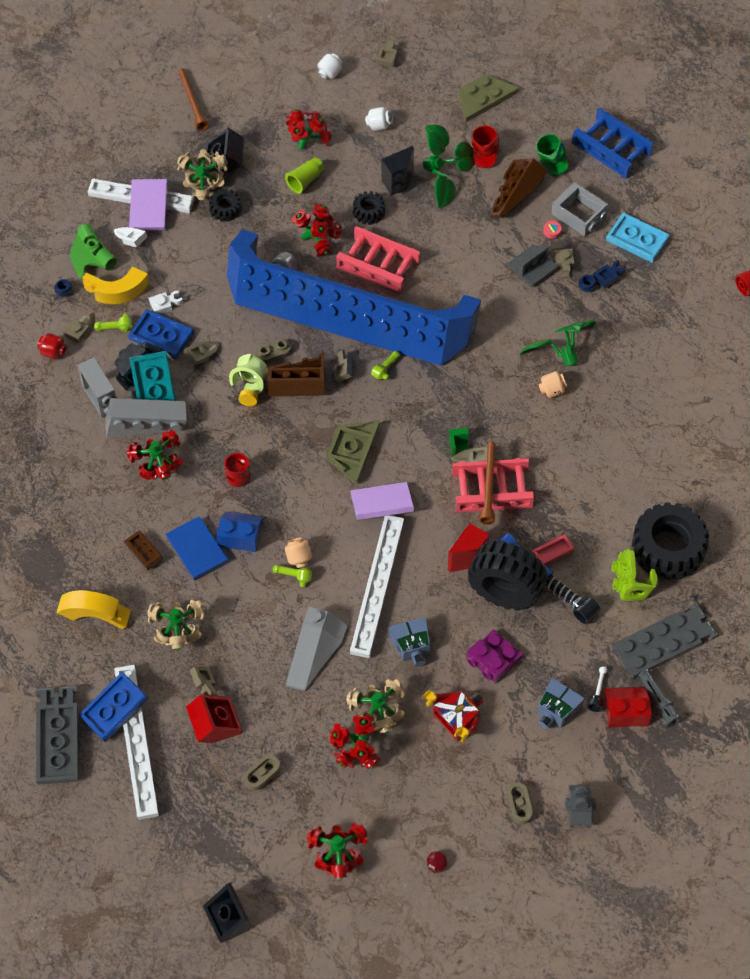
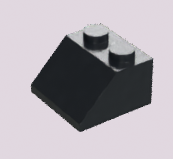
M227 128L206 142L205 150H207L209 155L215 157V152H218L220 156L224 155L227 159V171L221 169L222 172H232L242 165L243 136ZM214 167L208 172H217L218 170Z
M413 146L381 159V181L392 196L406 190L414 171Z

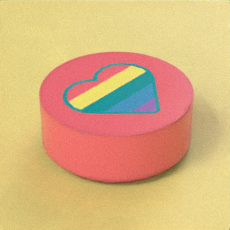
M548 221L544 225L543 233L547 238L555 239L560 236L562 227L556 221Z

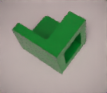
M468 427L449 429L448 440L451 457L469 449Z

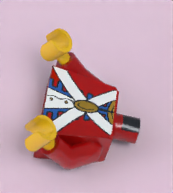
M428 690L422 696V699L428 700L426 703L427 707L434 704L433 715L457 741L461 739L460 742L464 743L467 738L476 734L480 723V711L477 707L483 703V699L478 693L468 698L462 691L435 694L433 691Z

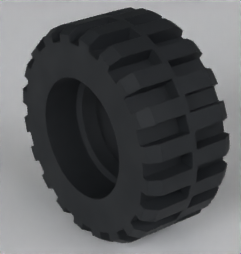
M664 503L663 506L660 504L654 505L653 509L648 508L644 511V515H640L635 525L632 547L635 557H637V563L640 566L644 565V570L647 573L654 569L658 578L663 576L665 577L664 579L671 580V577H675V579H682L683 575L687 577L700 567L706 555L709 543L707 525L704 520L700 521L701 516L697 512L693 513L692 509L687 506L686 508L681 507L682 504L676 503V505H671V503ZM663 531L675 532L686 540L688 546L679 551L665 550L655 543L653 536Z
M491 541L481 545L467 573L469 584H471L472 589L476 590L480 597H484L486 601L492 602L498 607L502 606L504 609H514L517 611L531 608L538 602L547 580L546 568L542 565V561L535 557V554L526 551L523 547H518L513 543L508 544L505 541Z

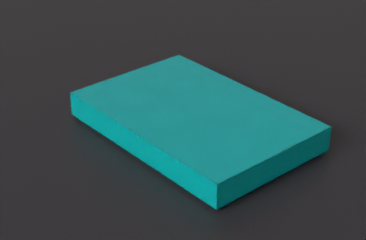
M166 351L129 357L137 399L176 401Z

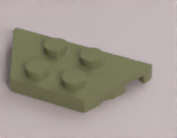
M487 74L458 89V95L461 101L464 121L467 122L518 93L519 88Z
M378 420L371 424L359 422L352 425H338L327 453V461L354 484H357L380 426V421Z

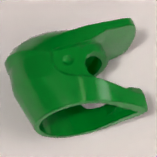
M555 134L541 136L536 142V151L541 163L551 176L565 173L569 166L563 142Z

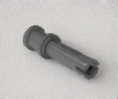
M642 671L638 677L656 703V711L663 716L666 721V727L670 728L677 725L682 720V716L675 711L673 702L665 697L650 671Z

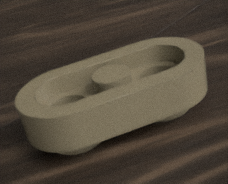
M278 339L260 345L256 349V357L260 358L265 364L285 358L291 353V343L286 339Z
M274 755L263 756L245 772V786L250 790L262 788L279 772L280 763L278 758ZM268 765L273 766L271 770L266 769ZM255 778L258 781L256 783H252L251 780Z
M516 782L511 784L507 790L511 817L518 824H526L531 820L533 812L529 793L524 784ZM519 793L521 796L517 798L514 794ZM523 812L525 816L520 817L518 813Z

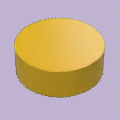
M245 389L240 392L239 402L242 405L254 406L257 404L258 395L255 391Z

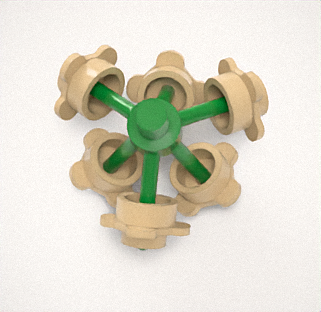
M200 150V153L194 156V162L197 163L198 167L192 165L193 159L190 157L189 152L178 158V171H186L183 185L196 190V192L192 193V196H197L199 200H207L208 196L213 195L210 189L215 190L216 187H223L225 184L223 180L224 173L221 169L227 171L226 165L228 162L225 156H220L218 152H215L216 156L214 157L209 155L207 150ZM214 167H216V169L218 170L217 172H211L210 174H208V171ZM192 168L193 170H195V172H191L188 170ZM208 177L209 187L204 186V178Z
M192 599L190 604L187 605V610H184L180 603L176 602L173 604L172 609L166 613L162 603L151 604L147 612L149 623L152 624L154 621L161 622L164 617L169 619L170 622L168 626L156 629L157 634L154 636V640L166 646H172V650L177 651L184 649V645L197 641L202 636V633L199 632L200 626L198 624L186 625L183 619L188 616L192 619H204L205 608L199 600L194 601ZM179 626L183 627L182 636H179Z
M398 679L394 681L386 680L385 692L383 690L379 691L374 685L367 687L368 691L365 695L359 692L358 688L350 691L347 695L349 710L353 711L354 708H361L363 702L369 703L372 706L370 711H364L357 715L360 717L367 714L373 717L372 726H374V731L380 730V734H388L389 731H392V726L397 725L396 722L405 715V712L400 709L398 703L390 705L385 703V698L387 697L395 699L398 696L401 698L405 696L403 685ZM375 710L379 711L380 721H377V717L374 714Z

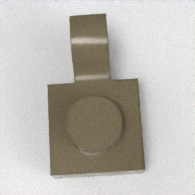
M388 38L386 47H380L377 64L394 66L397 56V49H394L395 39Z
M554 250L555 264H557V268H561L562 278H570V267H574L573 250Z
M344 349L337 353L338 363L334 365L333 380L337 383L352 376V354L349 353L345 356Z
M194 666L190 673L196 687L201 688V694L217 696V692L213 688L216 683L209 667Z

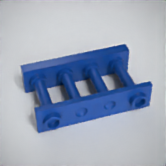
M601 108L597 109L596 122L585 132L577 128L573 131L572 137L574 145L625 179L631 174L632 162L643 152L651 156L654 145L648 138L643 137ZM602 125L609 129L599 141L591 137ZM616 134L623 140L612 150L604 146ZM630 143L637 149L626 159L618 155Z

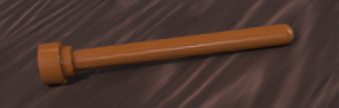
M179 68V76L196 117L194 121L195 127L198 131H204L209 127V122L201 114L184 68Z
M494 441L488 442L484 508L479 516L480 523L486 525L495 522V513L492 509L495 459Z

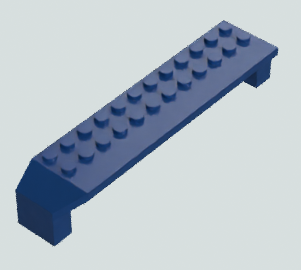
M241 230L230 244L227 278L236 305L390 351H399L400 354L440 366L464 349L476 330L481 299L463 295L457 307L432 311L262 261L256 256L259 235L256 233Z

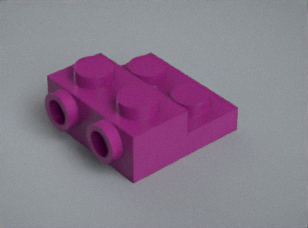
M494 629L483 640L479 639L466 654L467 662L472 667H477L487 680H492L495 684L523 658V654Z

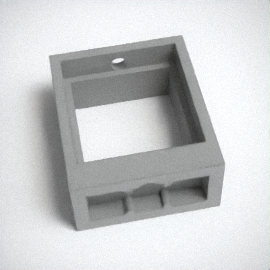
M574 182L552 203L551 214L585 236L589 231L592 232L596 225L607 217L608 204ZM575 200H578L596 213L584 222L566 210V208Z
M93 357L77 365L83 389L101 418H103L107 414L110 398H116L112 385Z

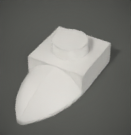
M123 227L114 230L115 235L122 239L123 244L133 247L139 246L148 237L146 231L135 228Z

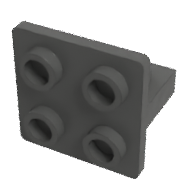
M545 242L540 246H530L508 262V266L531 287L557 269V264L548 257L550 246Z

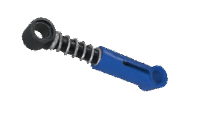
M506 532L496 540V542L505 541L508 544L513 543L521 547L515 538ZM545 566L547 580L544 587H548V591H553L554 595H558L559 599H563L565 604L568 603L579 622L588 624L601 610L599 604L591 597L582 598L577 596V593L574 594L572 589H568L561 581L556 580V576L553 577V571Z

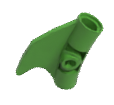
M83 224L78 227L77 235L72 244L70 259L79 279H82L84 276V270L87 266L93 265L102 267L107 271L111 270L116 265L117 258L102 244L90 224Z

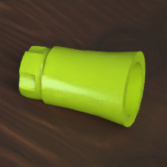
M314 157L298 168L286 173L285 181L289 188L295 193L301 194L325 170L323 162L319 158Z

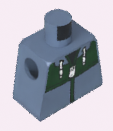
M421 617L390 626L389 638L403 661L412 659L415 667L423 666L426 663L424 656L430 653L426 618Z
M552 678L538 705L537 712L542 716L538 724L546 730L552 723L558 727H563L582 709L585 698Z

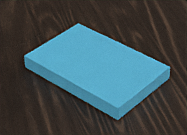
M623 212L607 234L606 241L653 263L669 240L670 234Z

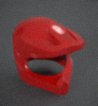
M482 125L474 129L471 142L475 165L479 168H491L497 160L499 136L493 127Z

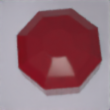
M440 851L431 852L427 857L428 869L433 873L443 872L447 867L446 855Z

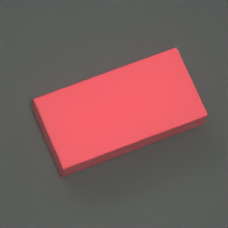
M564 534L531 552L542 561V564L548 566L574 553L575 548Z

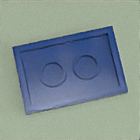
M146 309L128 335V338L138 344L150 343L161 350V352L166 351L171 358L177 360L193 336L194 329Z
M200 516L166 533V538L194 581L228 563V559Z
M122 671L79 716L104 742H107L149 698Z

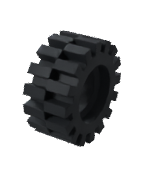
M224 188V191L218 189V193L215 191L213 195L211 194L209 212H211V216H214L215 220L220 218L221 222H223V219H226V222H228L229 218L234 220L235 216L238 217L241 211V201L237 192L233 194V190L230 189L228 192L227 188ZM223 202H228L232 206L229 208H221L218 205Z
M364 191V195L359 193L358 197L356 196L355 200H353V214L358 222L362 220V224L368 222V225H371V222L376 224L377 220L380 222L382 217H384L385 201L381 195L379 196V193L373 194V191H370V194H367V191ZM366 205H372L376 208L373 210H364L362 207Z

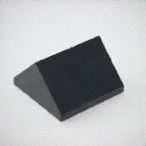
M227 883L203 905L220 943H224L251 930L249 919L231 883Z

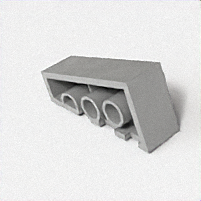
M110 398L105 418L106 438L161 433L164 431L169 432L170 430L182 431L187 421L185 401Z

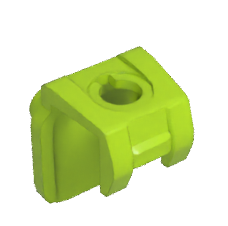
M626 549L620 552L618 559L612 562L611 570L617 575V578L613 580V590L620 593L621 600H645L656 587L658 577L654 569H651L648 580L645 578L642 583L635 582L636 565L634 550ZM642 590L643 592L635 593L633 591Z

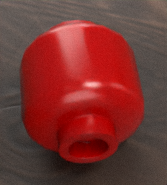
M47 333L40 337L37 348L41 355L56 360L65 354L67 346L64 345L62 337Z

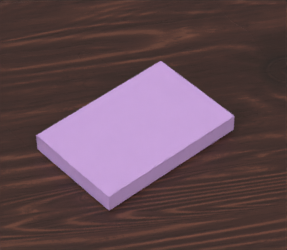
M132 179L129 228L165 230L167 179Z
M407 482L350 490L356 520L414 511Z

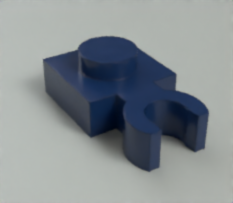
M616 260L612 267L606 264L595 271L593 277L605 289L616 282L619 275L625 273L626 267L617 268L620 265V261Z

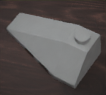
M308 607L286 687L301 691L308 689L325 663H328L335 650L342 645L347 630L345 623L328 611Z

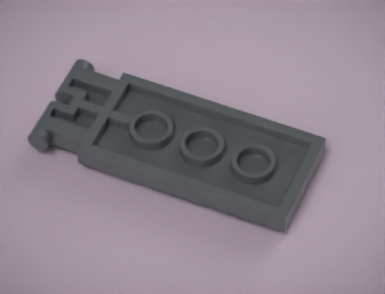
M697 603L693 604L690 607L691 610L685 613L679 611L613 643V650L632 679L637 678L644 670L651 671L701 646L702 641L709 637L712 640L718 637L717 632L709 621L702 623L706 616Z
M78 686L59 687V693H55V687L36 689L37 697H40V706H36V783L39 785L79 782L78 704L74 703V694H78Z

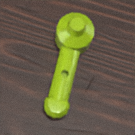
M124 313L119 321L96 322L94 328L96 331L119 328L123 332H128L132 330V319L127 313Z
M393 351L381 365H375L371 375L378 380H388L387 369L400 358L399 351Z
M280 565L273 566L274 573L297 577L300 587H305L311 581L313 571L309 568L294 569Z

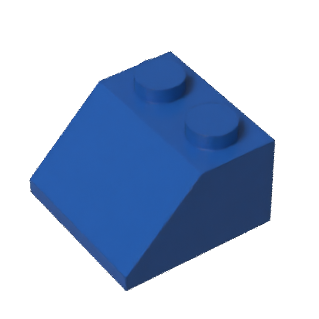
M225 512L220 518L216 535L217 544L219 547L256 552L263 517Z

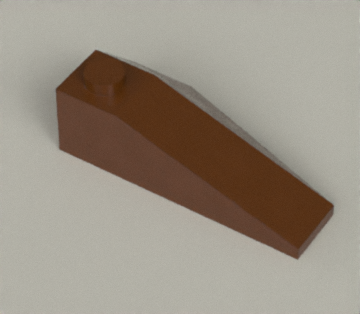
M534 158L514 159L504 174V186H500L499 191L501 194L495 199L489 216L492 218L503 217L544 180L547 170Z

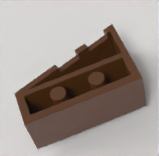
M324 353L318 354V357L312 359L302 358L301 362L293 364L287 362L268 367L269 396L325 395Z

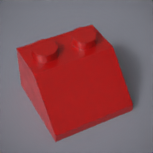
M469 523L448 552L447 570L455 572L469 569L478 548L487 542L489 543L490 534Z
M645 687L604 690L608 728L649 726L651 707L649 695Z
M200 694L186 706L198 742L215 743L242 733L230 697Z

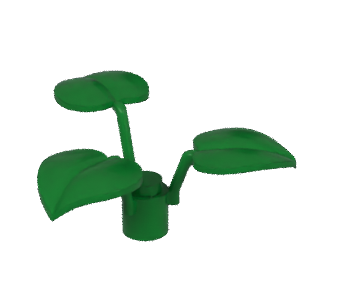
M440 125L425 126L427 142L431 153L434 155L424 158L423 168L426 171H432V173L440 175L435 181V198L437 208H442L452 202L456 189L454 182L448 179L446 174L437 170H440L444 163L456 161L459 171L465 172L470 170L475 162L473 148L467 142H460L455 147L456 158L443 160L439 155L446 151L445 147L449 145L448 131Z
M596 320L577 322L557 329L555 333L565 331L567 346L562 347L561 352L551 339H545L527 345L521 350L520 356L528 349L551 345L557 352L558 357L562 356L564 366L578 363L574 333H580L581 328L587 325L595 326ZM568 331H571V343Z

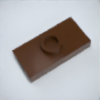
M140 530L124 540L125 545L147 571L163 560V556Z

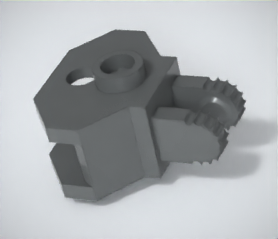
M569 785L568 798H565V810L569 812L570 828H574L575 824L586 825V828H591L592 811L596 809V800L592 798L590 785Z

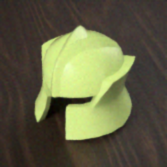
M246 354L238 359L237 367L230 372L229 380L231 386L241 376L244 381L255 382L253 384L246 383L244 390L250 389L257 394L261 393L264 386L263 381L268 377L267 365L260 358L255 357V355Z

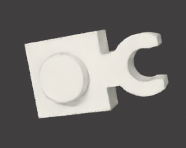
M174 291L169 296L165 292L150 297L149 303L153 312L162 314L171 311L172 305H182L183 300L182 298L175 299L180 297L179 291Z

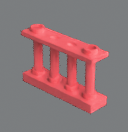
M356 226L354 228V239L356 241L348 254L338 253L336 257L337 268L401 294L404 289V278L402 276L410 263L419 265L420 252ZM363 243L372 246L363 261L354 258ZM378 250L388 253L380 267L370 264ZM394 256L404 259L396 274L386 271Z
M529 458L494 461V474L497 473L499 494H492L493 510L533 508V491H526L524 472H527L529 467ZM461 461L452 464V476H459L461 496H456V513L482 511L484 508L487 461ZM516 472L518 492L508 493L506 490L505 473ZM466 475H478L480 495L468 494Z

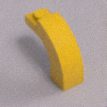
M133 266L122 279L117 281H103L88 273L82 277L84 288L88 292L94 293L96 301L104 304L129 302L140 296L149 286L148 273Z
M71 591L61 596L56 613L72 621L80 617H94L124 629L127 627L131 610L118 604V599L102 593Z

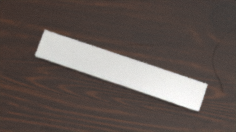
M92 179L88 189V196L130 203L131 185ZM167 192L166 210L190 214L194 196Z

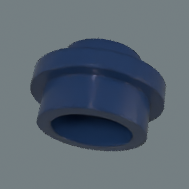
M584 275L579 279L578 286L584 292H591L596 288V280L591 275Z
M61 279L56 282L54 290L58 296L65 297L71 294L73 287L68 280Z

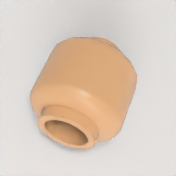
M557 371L543 375L541 377L542 383L538 384L541 393H546L548 398L563 394L567 387L563 374H559Z
M302 537L288 541V544L285 546V552L289 564L296 565L297 568L308 565L307 561L312 559L309 542L303 540Z

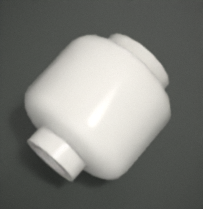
M334 53L326 54L318 63V69L320 70L318 73L324 79L327 77L334 79L343 69V62Z
M385 107L373 108L369 111L368 116H366V124L373 131L386 130L392 124V114Z

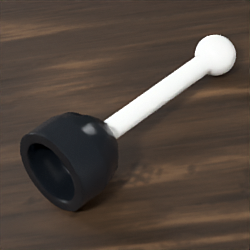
M604 666L599 669L600 677L596 694L590 696L586 706L587 709L593 712H601L604 705L602 697L599 696L604 674L607 673V668Z

